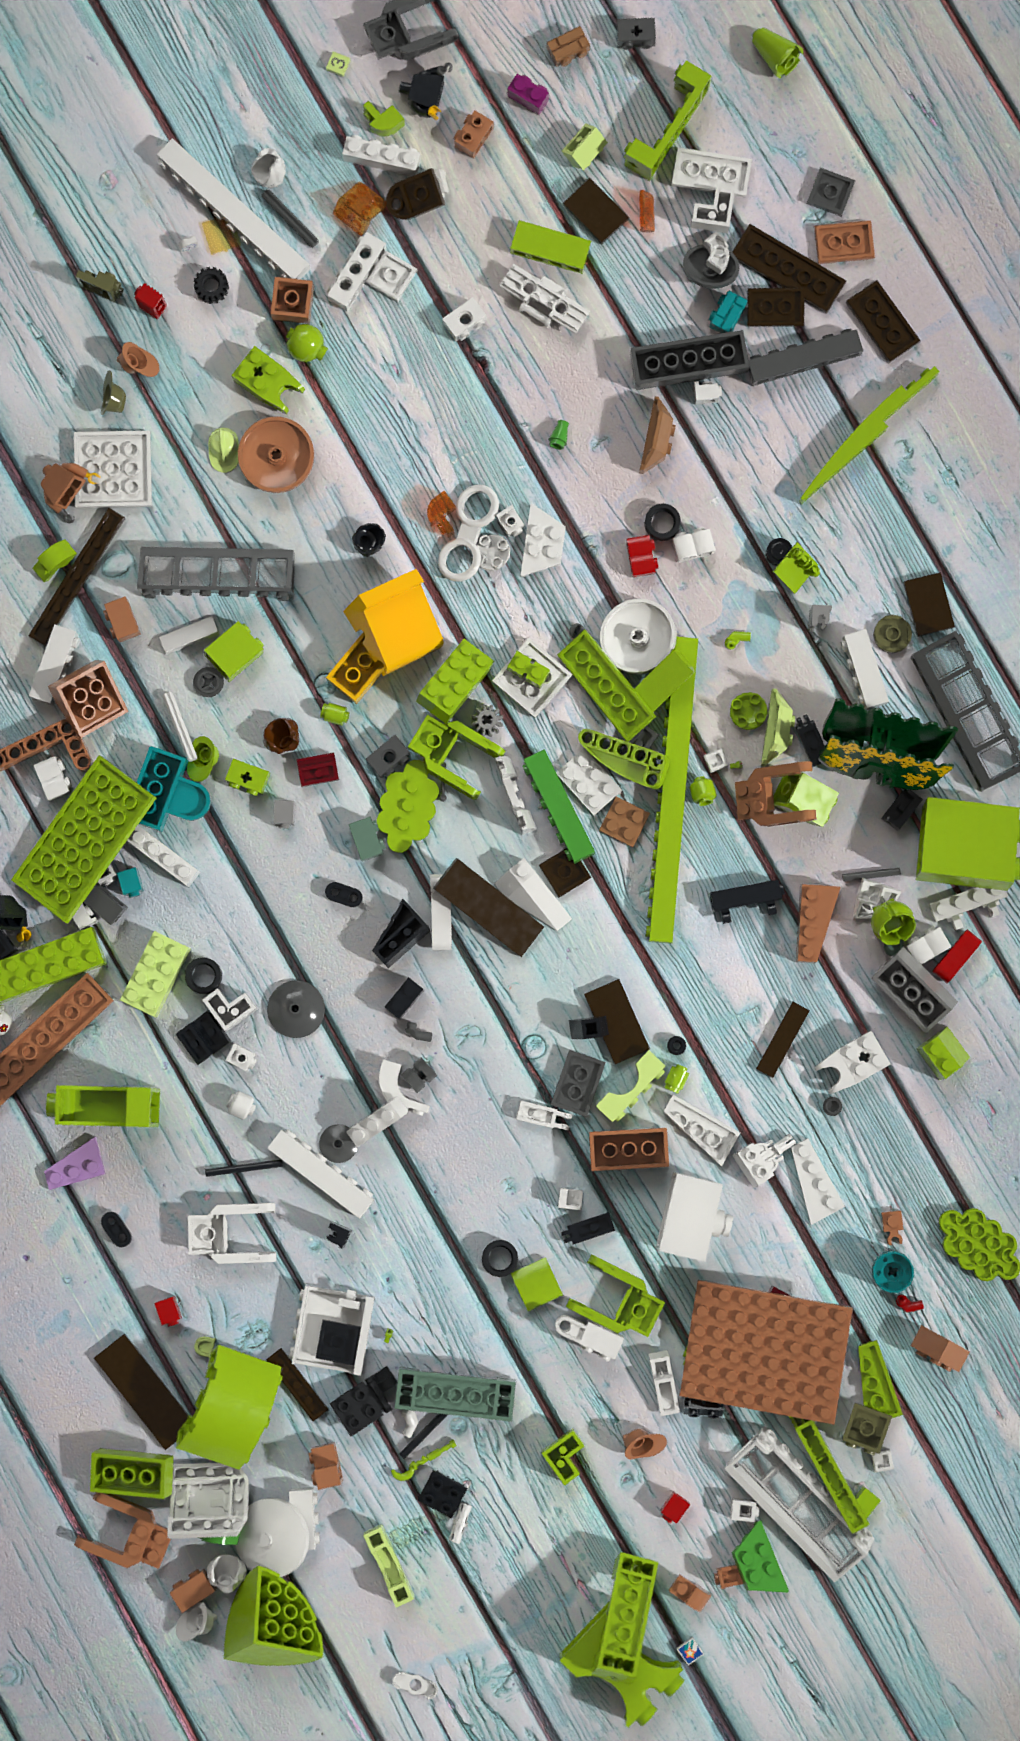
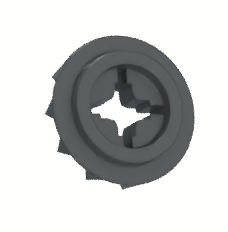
M205 667L195 674L193 685L196 692L201 696L213 697L222 690L224 679L217 669ZM203 677L208 678L209 680L212 678V684L214 688L210 686L204 687L206 682L204 681L205 679Z

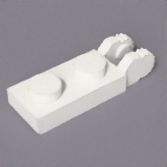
M520 1101L516 1119L569 1131V1126L555 1123L556 1115L571 1119L572 1114Z

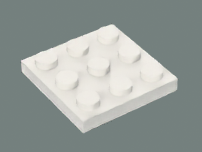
M528 638L518 651L531 658L532 664L536 661L550 669V674L542 688L539 689L525 681L527 676L525 673L521 679L509 672L507 666L512 658L495 676L492 682L536 718L573 674L533 640Z

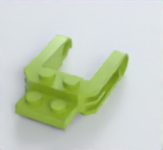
M427 715L407 748L423 757L427 773L465 796L477 800L481 791L476 790L467 784L466 780L441 766L456 743L457 737L462 738L495 759L503 756L506 751L459 721L442 724Z
M591 1254L587 1262L588 1264L630 1284L631 1287L627 1290L615 1320L572 1298H569L566 1307L616 1333L632 1329L649 1337L665 1302L648 1294L643 1279Z

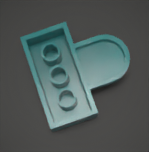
M153 746L149 747L137 783L157 799L142 818L139 825L163 832L169 814L189 821L198 820L207 814L211 805L209 792L201 784L183 778L188 763L186 758Z

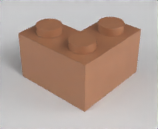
M922 1325L911 1344L912 1347L917 1349L916 1354L925 1359L927 1356H930L931 1362L949 1372L952 1369L960 1372L970 1351Z
M335 1442L312 1447L308 1455L310 1464L315 1466L314 1472L311 1474L313 1485H317L318 1490L341 1485L343 1476Z

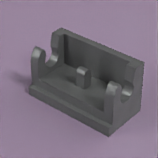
M99 883L94 886L84 900L88 907L110 925L116 922L128 908Z

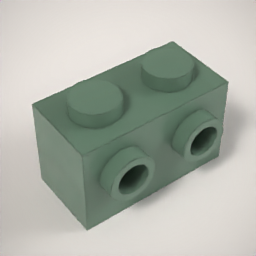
M367 817L349 824L362 862L384 854L382 850L386 848L383 839H378L376 832L379 831L376 820L372 821L371 817Z

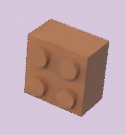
M275 277L271 305L272 320L310 324L314 293L313 281Z

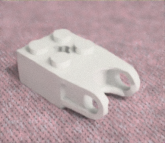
M868 1031L834 1051L814 1068L818 1071L822 1068L832 1067L838 1072L839 1078L837 1083L828 1090V1093L832 1094L863 1081L891 1065L873 1032ZM861 1052L867 1054L866 1062L859 1060Z
M561 1315L555 1323L556 1330L560 1335L581 1344V1349L592 1353L593 1350L599 1352V1357L610 1361L611 1358L616 1359L624 1341L623 1335L590 1320L584 1323L569 1315ZM564 1320L570 1322V1327L567 1330H562L559 1327L560 1323Z

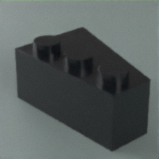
M402 899L397 911L391 917L390 923L383 931L372 951L387 968H390L428 934L431 929L409 904Z

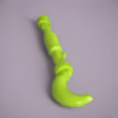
M451 1440L449 1444L444 1445L442 1448H437L426 1454V1457L422 1456V1460L412 1461L408 1471L405 1473H398L392 1469L391 1474L396 1480H409L414 1472L418 1470V1466L435 1459L444 1451L457 1445L454 1440Z

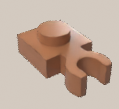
M901 1210L882 1212L883 1232H889L887 1237L888 1245H892L891 1240L893 1237H897L898 1244H902V1237L898 1234L899 1230H904Z

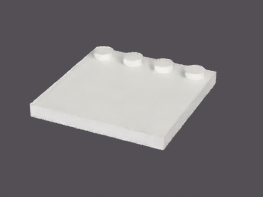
M150 431L74 432V463L87 469L89 473H98L101 478L95 475L92 477V481L97 484H90L88 478L84 477L86 482L75 496L76 508L152 507Z

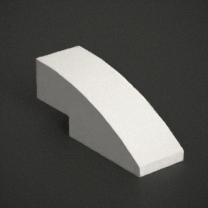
M668 1350L648 1354L660 1415L680 1413Z

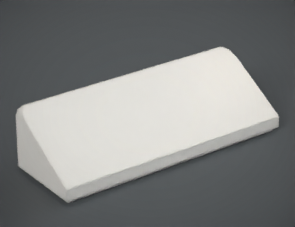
M213 616L159 638L165 654L168 655L218 635L219 631Z

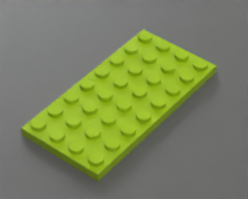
M99 755L11 880L68 924L157 798L103 756Z

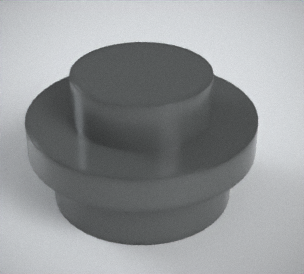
M829 1097L823 1103V1110L829 1116H836L842 1110V1102L836 1097Z

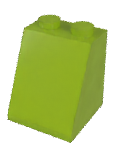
M803 772L797 775L783 776L773 795L774 807L785 812L816 810L817 820L807 822L814 826L823 827L829 820L832 807L837 803L839 792Z
M948 1026L916 1048L938 1080L948 1078L970 1058Z

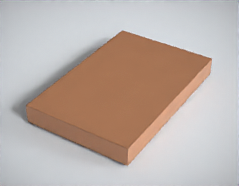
M871 220L814 226L818 264L875 258Z

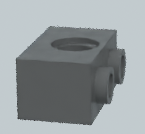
M394 735L369 755L366 761L380 778L384 776L387 778L395 771L394 767L398 764L402 766L410 759L408 757L410 752L399 738ZM388 753L395 756L394 761L391 763L384 761V756Z

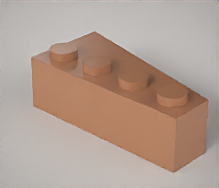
M808 884L800 886L796 962L817 963L841 887Z

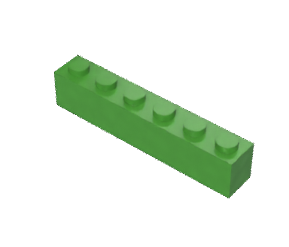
M545 749L525 758V765H522L527 776L531 775L533 779L531 785L535 793L539 792L542 797L539 799L540 804L544 810H548L550 814L548 820L552 827L556 826L558 830L556 836L560 844H565L567 850L564 852L568 860H573L574 864L594 855L595 850Z

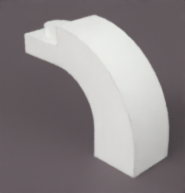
M383 1059L379 1073V1083L386 1101L389 1102L398 1096L408 1111L409 1108H412V1113L422 1116L424 1112L428 1113L429 1105L412 1101L401 1093L398 1079L402 1065Z

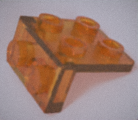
M358 182L338 199L332 214L357 234L363 236L371 220L382 212L387 205L386 201L364 183Z

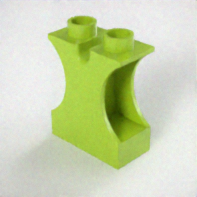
M56 1085V1093H48L46 1097V1116L55 1117V1125L159 1127V1088Z
M610 1600L559 1654L560 1662L576 1677L594 1676L591 1675L594 1659L600 1650ZM643 1652L640 1654L636 1678L630 1685L602 1678L611 1683L624 1699L625 1725L628 1728L635 1721L640 1726L645 1725L657 1711V1708L651 1702L650 1696L646 1693L647 1689L654 1688L659 1694L664 1692L670 1697L684 1682V1679L679 1675L683 1670L679 1660L669 1662L658 1661L648 1657Z

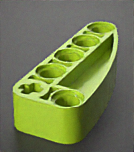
M583 729L578 734V740L581 745L612 771L650 789L656 790L663 785L670 764L667 756L591 729ZM592 734L591 742L586 743L585 736ZM609 739L610 746L607 749H603L602 743ZM626 745L628 751L626 754L621 755L620 748ZM644 751L646 754L645 758L639 761L638 754ZM661 759L663 761L662 764H656V760ZM656 775L657 782L654 785H650V777Z

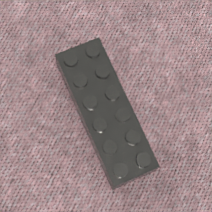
M743 330L630 349L636 390L748 373L749 370Z

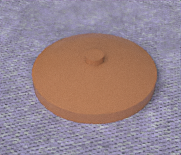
M268 417L257 421L244 433L238 448V461L244 476L253 486L269 493H284L301 485L309 476L314 464V448L308 433L301 425L284 417Z

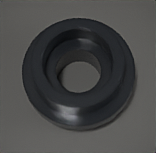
M674 1036L668 1040L667 1049L673 1055H681L686 1050V1042L682 1037ZM675 1042L680 1044V1048L677 1050L673 1048Z

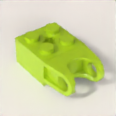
M255 345L231 375L234 382L261 402L284 414H287L289 409L280 400L282 392L292 389L303 394L305 391L304 387L283 366ZM257 372H262V376H259V375H258V376L256 377V373H257Z

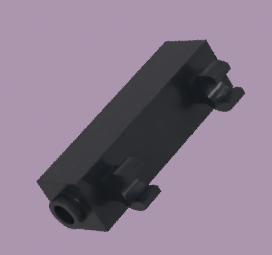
M778 879L710 892L709 895L713 912L721 911L723 924L732 922L729 909L766 903L768 915L776 914L775 901L781 900L785 892L783 883L779 884Z

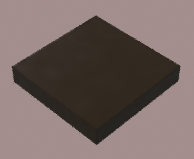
M567 848L539 865L558 898L592 878L582 861L574 864L573 860H568L564 852Z

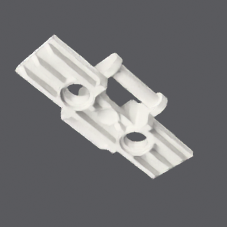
M515 264L512 265L499 285L523 301L519 311H525L544 323V326L547 328L554 320L576 334L590 313L589 310L565 295L567 290L545 276L541 279L536 278ZM526 284L534 286L532 293H526L523 290ZM538 301L546 306L550 312L549 317L529 306V302L536 303ZM559 304L566 306L564 313H558L555 310Z

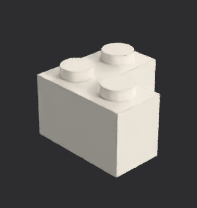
M716 187L713 205L695 203L691 228L728 233L735 190Z
M216 989L203 999L205 1005L226 1032L258 1010L247 993H243L230 1003L222 991Z

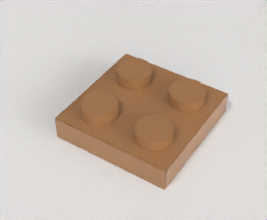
M616 796L599 831L633 848L650 813Z

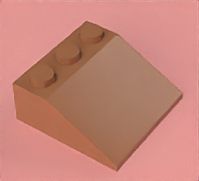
M94 660L48 686L57 706L79 738H83L129 712L103 660Z

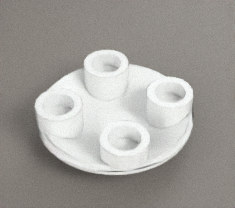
M483 535L476 544L481 553L480 568L484 570L494 571L500 569L510 557L509 543L502 536Z

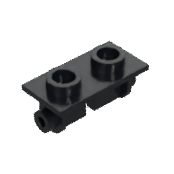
M684 1399V1414H688L689 1417L706 1415L709 1418H719V1416H723L724 1404L706 1401V1404H702V1400Z

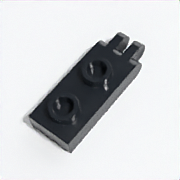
M806 714L803 715L806 722L804 724L800 717L796 718L799 725L796 727L807 757L812 762L813 768L822 764L818 757L819 751L825 745L814 720L810 721Z
M607 1212L568 1225V1230L560 1233L561 1236L569 1234L570 1237L564 1239L563 1242L568 1243L572 1241L574 1245L613 1232L615 1229L610 1214Z

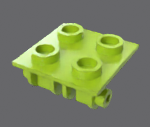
M798 542L795 543L773 571L794 594L809 576L818 577L820 575L818 564Z

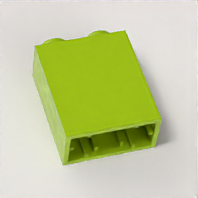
M927 797L922 806L916 880L1008 891L1013 885L1014 880L1020 881V857H1016L1017 843H1020V807Z

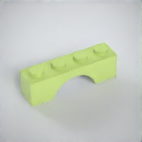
M648 1050L635 1064L638 1071V1081L630 1092L623 1095L608 1092L595 1106L611 1122L614 1120L618 1122L625 1115L623 1111L627 1106L632 1108L639 1100L637 1096L641 1092L645 1094L652 1087L650 1082L654 1078L658 1080L665 1073L663 1070L665 1065L651 1051Z
M378 1525L364 1532L365 1541L379 1565L395 1607L397 1608L414 1600L415 1595L383 1525Z

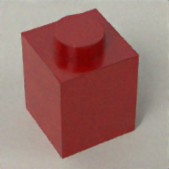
M175 1296L154 1303L161 1325L167 1324L170 1327L179 1324L178 1320L182 1318Z
M673 1491L660 1509L661 1513H663L661 1517L670 1524L672 1521L677 1524L690 1506V1502Z

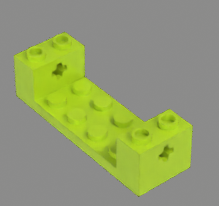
M687 60L683 65L680 64L674 73L676 76L673 80L675 81L674 89L686 96L684 99L685 103L682 108L679 107L673 116L675 118L673 123L667 124L663 132L665 133L663 138H659L653 148L635 138L633 143L629 142L624 150V166L648 181L651 180L710 89L712 76Z
M620 1552L616 1557L611 1576L614 1582L601 1646L595 1655L591 1675L629 1685L636 1678L659 1562Z

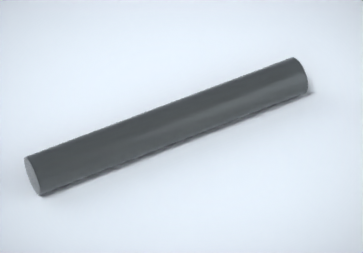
M900 868L846 873L842 874L843 881L861 880L862 878L901 875Z

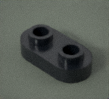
M338 882L329 883L325 889L326 897L330 901L351 908L358 907L363 901L362 893L358 889ZM338 889V895H332V890ZM356 895L357 900L354 902L350 901V896Z
M116 1212L105 1213L101 1218V1225L114 1245L117 1247L128 1246L132 1241V1234ZM110 1218L115 1219L114 1225L109 1224L108 1220ZM120 1234H124L126 1236V1239L124 1241H121L119 1239Z

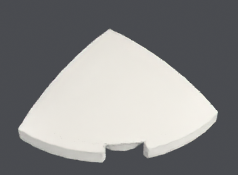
M862 878L855 901L853 918H872V908L892 898L894 901H897L901 891L891 886Z

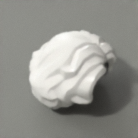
M265 148L258 153V157L252 164L251 172L257 183L262 187L274 188L282 184L286 166L284 160L274 149Z
M230 1554L217 1555L207 1566V1577L210 1584L216 1586L225 1594L232 1593L247 1575L246 1565L237 1556Z

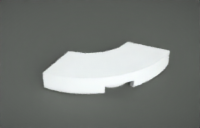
M716 231L704 240L703 245L710 254L706 265L721 275L728 265L730 255L727 242Z

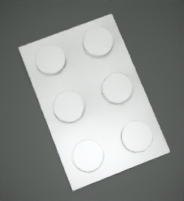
M585 748L556 772L560 780L593 816L622 792V789Z

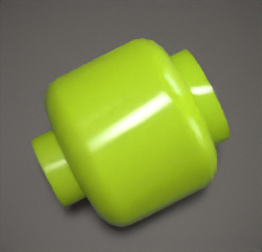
M704 776L695 778L689 787L693 802L699 804V806L712 804L717 796L713 781Z

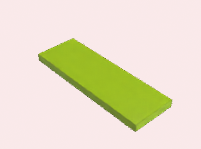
M583 630L557 654L626 742H629L656 718V715L587 630Z

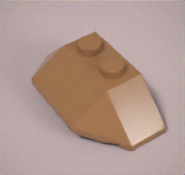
M657 396L654 397L639 474H644L664 461L666 454L670 455L672 443H669L670 436L674 437L676 425H672L673 417Z

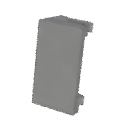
M812 605L809 610L808 632H814V628L818 623L822 624V631L825 629L829 622L832 606Z

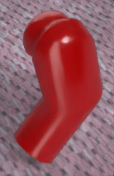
M904 1294L898 1295L895 1300L897 1306L906 1313L924 1309L922 1300L911 1302Z

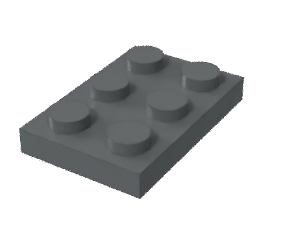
M569 1050L551 1105L587 1117L606 1062Z

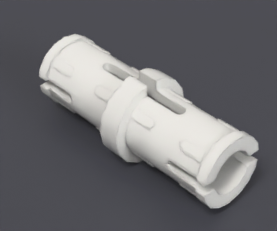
M460 1502L456 1518L453 1519L454 1524L448 1539L449 1541L460 1544L464 1529L468 1526L467 1520L472 1505Z

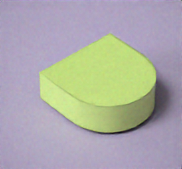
M207 1336L198 1338L194 1344L195 1352L200 1356L209 1357L210 1353L214 1350L216 1338Z

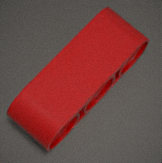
M967 929L932 972L948 984L980 946L982 941Z

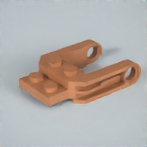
M805 761L756 768L748 780L735 782L738 820L753 819L758 825L768 827L817 820L816 810L774 814L773 785L771 782V778L797 775L804 771L812 772V762Z
M95 1492L93 1500L135 1517L137 1522L132 1528L124 1552L98 1541L93 1542L82 1538L80 1535L77 1536L74 1545L125 1568L143 1562L159 1569L172 1539H168V1528L157 1524L152 1510L114 1494Z

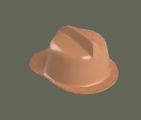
M132 342L123 344L122 352L117 357V362L120 363L125 372L129 374L140 373L147 377H154L159 373L158 361L151 353Z
M642 1429L633 1430L622 1437L626 1447L625 1456L627 1459L655 1456L667 1445L665 1436L649 1434Z

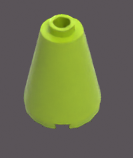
M764 27L756 29L752 35V43L776 77L782 78L780 76L782 74L787 76L799 64L800 59L798 57L800 53L802 55L804 53L800 45Z

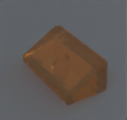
M640 190V231L654 232V197L645 190Z

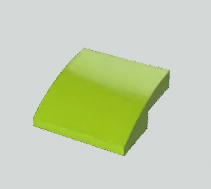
M546 1257L511 1273L527 1311H531L563 1296Z

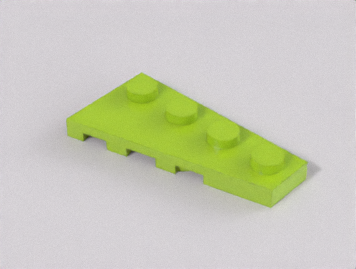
M878 1340L859 1345L864 1406L891 1415L892 1418L903 1415Z

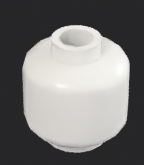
M238 1091L235 1094H231L226 1107L229 1108V1114L240 1119H246L248 1115L252 1116L256 1105L253 1104L254 1098Z

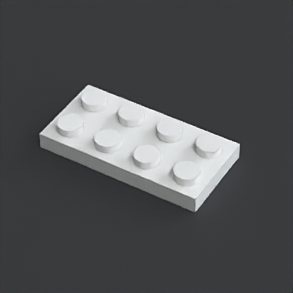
M678 147L672 186L715 193L716 187L735 190L734 196L746 198L752 159Z

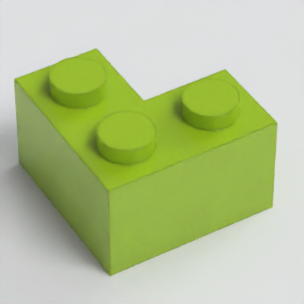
M573 1428L541 1451V1454L564 1486L580 1475V1471L570 1457L585 1447Z

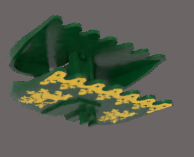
M839 698L835 699L833 707L824 722L822 735L823 739L828 743L819 751V761L827 768L853 779L866 780L876 772V784L880 786L887 784L890 785L889 788L891 789L897 787L906 790H922L934 786L954 768L953 764L942 763L941 765H935L934 761L939 758L958 732V728L955 726L939 728V724L933 721L922 724L917 717L902 719L901 714L896 712L885 715L880 708L865 710L864 705L860 703L848 706L845 704V700ZM864 741L869 742V745L863 747Z

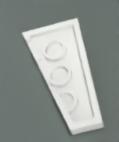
M807 1138L792 1146L791 1151L810 1225L845 1206L809 1139Z

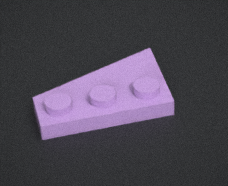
M96 1137L44 1171L49 1190L106 1174Z

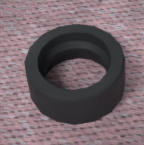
M656 504L646 513L645 530L654 540H670L679 531L681 523L680 514L676 508L669 504ZM658 512H667L673 518V527L667 533H659L652 527V517Z
M197 958L188 964L185 970V981L192 991L199 994H209L220 986L222 971L215 961L209 958ZM199 965H208L215 973L213 983L207 987L197 986L192 979V973Z
M492 1241L483 1250V1267L492 1276H507L517 1267V1250L508 1241ZM496 1247H504L511 1254V1263L503 1270L494 1269L489 1263V1253Z

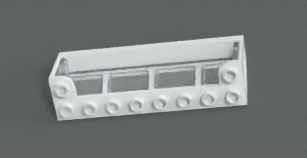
M766 1426L762 1427L728 1461L724 1469L834 1583L867 1556L875 1539L872 1533L867 1528H863L853 1534L851 1533L827 1487L818 1481L813 1472H809L803 1462L790 1452L786 1444L781 1443L776 1438L772 1430Z

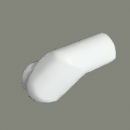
M402 1410L401 1415L407 1423L402 1434L411 1438L418 1425V1419L415 1411Z

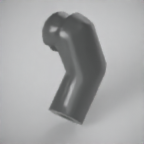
M407 1023L405 1031L408 1035L416 1040L431 1042L432 1032L416 1030V1023Z

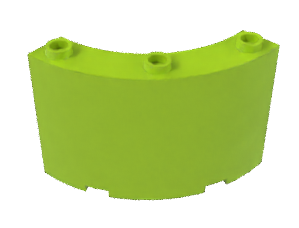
M218 1344L209 1356L205 1378H208L205 1390L201 1389L195 1403L197 1409L194 1415H189L178 1431L176 1448L238 1470L244 1463L247 1464L264 1428L266 1429L269 1425V1415L274 1404L278 1386L282 1381V1375H280L281 1366Z

